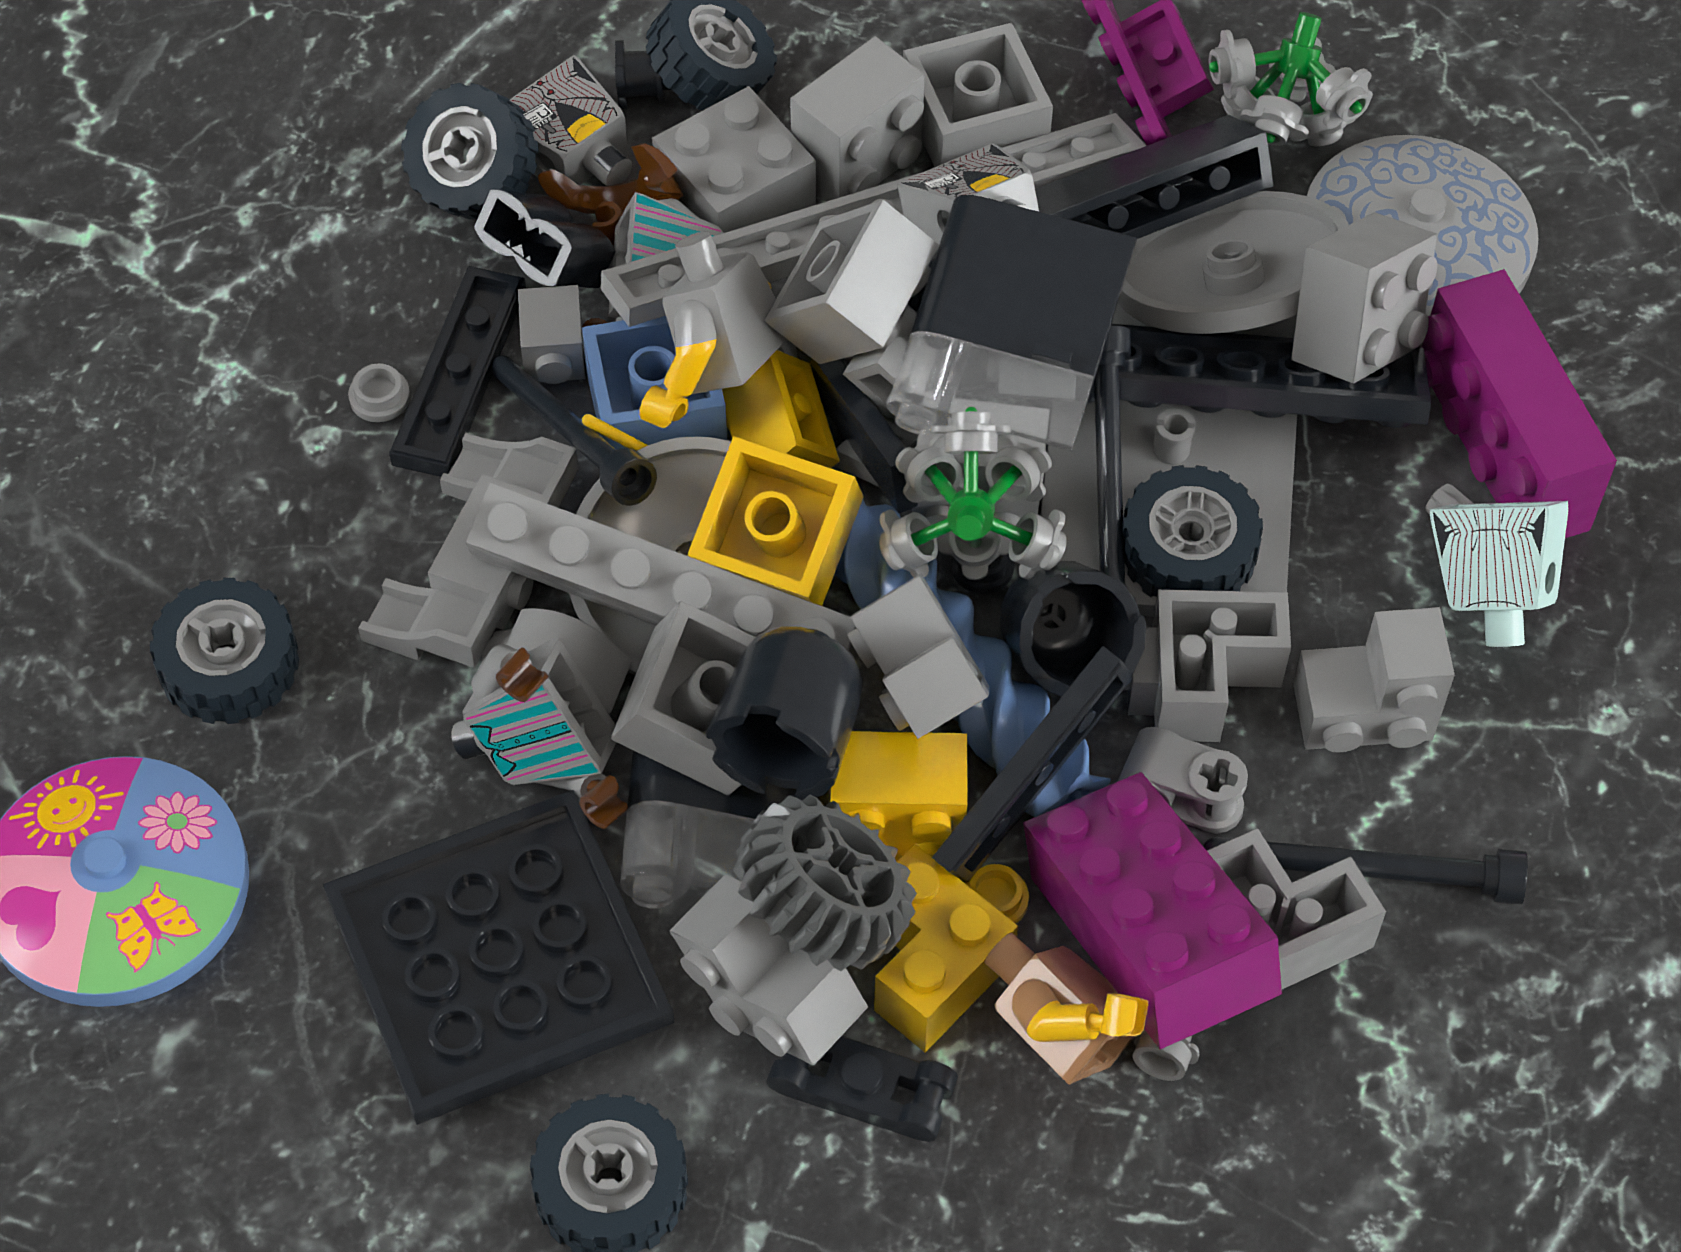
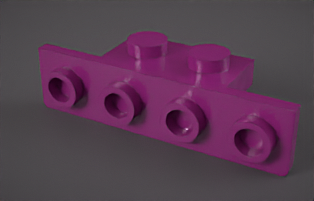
M1081 0L1093 23L1096 26L1103 23L1106 32L1098 36V39L1113 66L1121 64L1124 74L1116 79L1131 108L1139 105L1143 116L1136 119L1135 123L1146 145L1148 146L1171 137V132L1164 117L1214 90L1172 0H1159L1121 22L1112 0Z

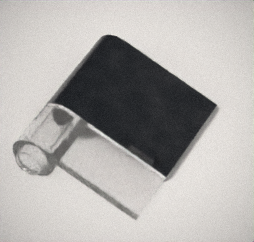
M960 195L955 197L887 403L888 410L896 416L895 423L909 432L928 435L932 433V426L947 425L949 418H951V413L965 412L968 407H975L978 412L991 413V425L1011 426V433L1008 434L1072 451L1137 238L982 196Z
M633 750L628 795L629 809L626 816L620 888L625 894L632 897L633 902L646 908H663L670 905L672 900L683 896L691 885L711 889L724 875L741 881L732 871L738 861L735 851L741 844V837L760 812L767 810L772 803H781L789 795L794 797L797 789L769 784L766 793L762 794L741 785L728 796ZM829 790L824 795L816 797L823 806L828 804Z

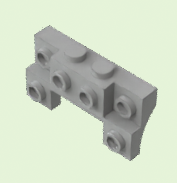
M465 433L462 439L463 449L450 473H443L440 484L443 494L464 500L466 503L428 571L431 588L416 587L385 578L382 584L383 595L368 622L362 621L358 627L361 641L418 661L423 652L427 651L475 668L495 628L504 630L514 609L521 610L525 607L534 583L533 579L472 557L465 543L488 484L491 482L559 508L579 470L575 447L544 437L530 441L505 442Z

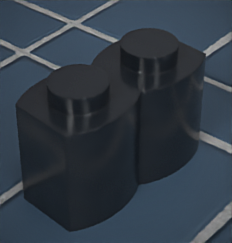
M490 190L474 226L478 236L486 246L501 255L514 256L518 265L527 276L538 283L548 286L578 285L579 288H599L601 285V273L609 268L616 252L610 240L599 229L589 224L575 222L570 212L562 203L542 194Z

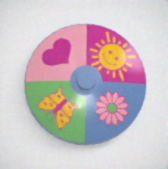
M122 756L91 760L61 770L36 784L16 800L0 819V960L12 974L33 990L50 998L81 1006L104 1007L136 1003L167 992L191 978L216 956L233 933L241 917L248 892V855L240 828L226 802L210 785L193 773L176 765L145 757Z

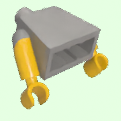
M709 231L687 236L675 245L686 274L663 295V307L675 344L676 355L664 378V385L667 390L656 385L652 386L645 394L639 412L642 420L660 428H666L672 421H678L686 415L689 403L688 399L684 396L743 385L787 340L764 322L776 298L771 290V284L766 280L754 255L748 252H741L720 257Z

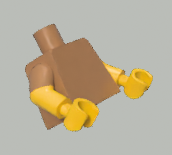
M1009 933L995 945L985 959V964L1009 985L994 1005L996 1011L1068 1084L1110 1068L1134 1037L1140 1035L1144 1030L1148 1000L1118 994L1104 976L1065 946L1035 954L1016 935Z

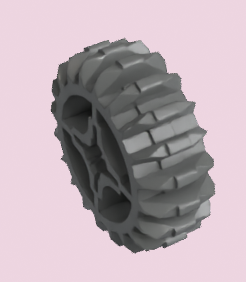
M789 795L779 804L772 803L767 810H763L741 837V844L735 851L738 861L732 871L742 881L738 893L743 898L754 903L750 915L754 918L764 919L771 927L769 936L779 935L789 943L791 954L802 950L808 953L812 963L816 966L828 960L839 971L844 970L850 964L862 970L870 962L878 961L884 953L888 954L901 940V935L909 927L910 919L915 914L911 903L917 894L912 885L906 882L911 871L906 866L896 862L895 857L898 849L886 846L878 837L880 829L870 830L861 823L859 813L849 816L842 812L837 802L832 801L823 806L818 798L812 795L807 796L802 801Z

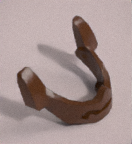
M646 143L631 146L634 156L641 167L638 179L609 186L577 185L565 174L554 169L543 171L538 175L539 183L548 196L558 200L567 209L586 214H595L597 206L605 201L616 203L619 205L621 212H624L635 192L656 200L670 198L678 200L683 196L677 181L673 177L678 171L676 166L658 148Z

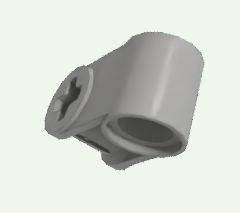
M1146 727L1139 731L1118 781L1142 772L1184 824L1196 827L1203 832L1218 834L1227 832L1237 826L1243 815L1244 800L1242 795L1246 790L1248 780L1246 766L1238 756L1229 751L1218 750L1182 738L1167 729ZM1221 768L1226 769L1225 780L1220 778ZM1207 804L1213 805L1211 816L1206 814Z

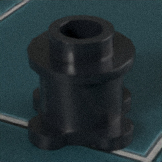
M615 40V80L618 106L621 109H628V97L657 96L658 102H664V90L672 89H668L665 86L658 72L655 73L651 65V57L647 55V51H625L624 40Z

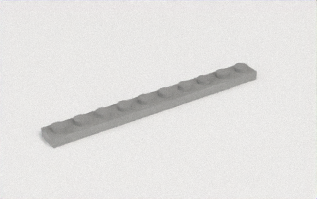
M1116 113L1012 144L1002 149L1029 168L1033 176L1034 187L1038 188L1147 145ZM915 175L713 236L712 239L720 257L748 252L754 255L769 283L790 276L820 221L883 199L904 216L897 183ZM674 248L603 270L601 273V290L626 324L631 327L666 316L663 307V295L686 272L677 249Z

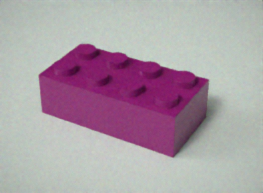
M1503 269L1438 288L1431 315L1428 317V331L1421 348H1424L1429 388L1432 387L1442 405L1443 418L1447 428L1452 434L1459 435L1468 451L1469 464L1475 478L1479 482H1485L1495 503L1568 501L1565 538L1590 531L1617 460L1507 272Z
M1142 772L1023 822L1031 879L1118 994L1148 1000L1144 1029L1160 1050L1282 994L1278 936Z

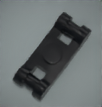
M841 1036L819 1059L830 1063L825 1078L810 1073L807 1070L810 1063L789 1053H786L782 1059L773 1062L766 1083L777 1093L927 1142L935 1141L943 1121L938 1111L942 1100L951 1097L958 1079L957 1073L943 1063L933 1060L920 1062ZM899 1086L916 1092L912 1103L903 1104L894 1101Z

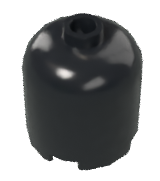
M1059 561L1049 571L1041 569L1028 580L1019 576L1010 585L1001 604L1000 631L1003 640L1010 647L1013 659L1041 687L1062 697L1102 646L1121 659L1131 674H1133L1145 650L1146 621L1139 612L1135 598L1127 590L1123 582L1076 561ZM1049 605L1048 612L1042 613L1043 609ZM1050 620L1053 621V623L1051 624H1043L1044 622Z
M781 626L758 635L740 656L707 729L706 738L712 739L716 746L712 757L714 763L731 779L755 792L764 794L768 785L772 784L783 788L797 789L794 797L800 800H804L809 795L814 797L824 795L836 782L860 707L863 678L853 655L839 642L816 629Z

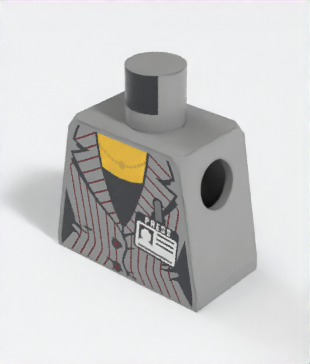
M575 55L509 100L517 104L525 112L523 115L532 122L535 129L533 136L534 140L538 141V153L535 155V163H537L535 175L537 177L543 171L554 169L565 174L577 185H581L592 176H595L606 186L623 183L629 176L632 162L624 155L627 149L625 116L621 108Z
M994 143L897 183L904 216L938 244H940L955 197L960 195L982 196L1039 212L1033 176L1029 168Z

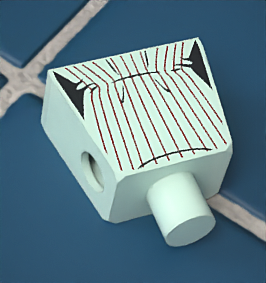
M1568 501L1451 504L1430 509V520L1448 604L1455 611L1484 610L1486 646L1510 647L1524 645L1523 610L1540 609L1555 604L1558 597L1568 517Z

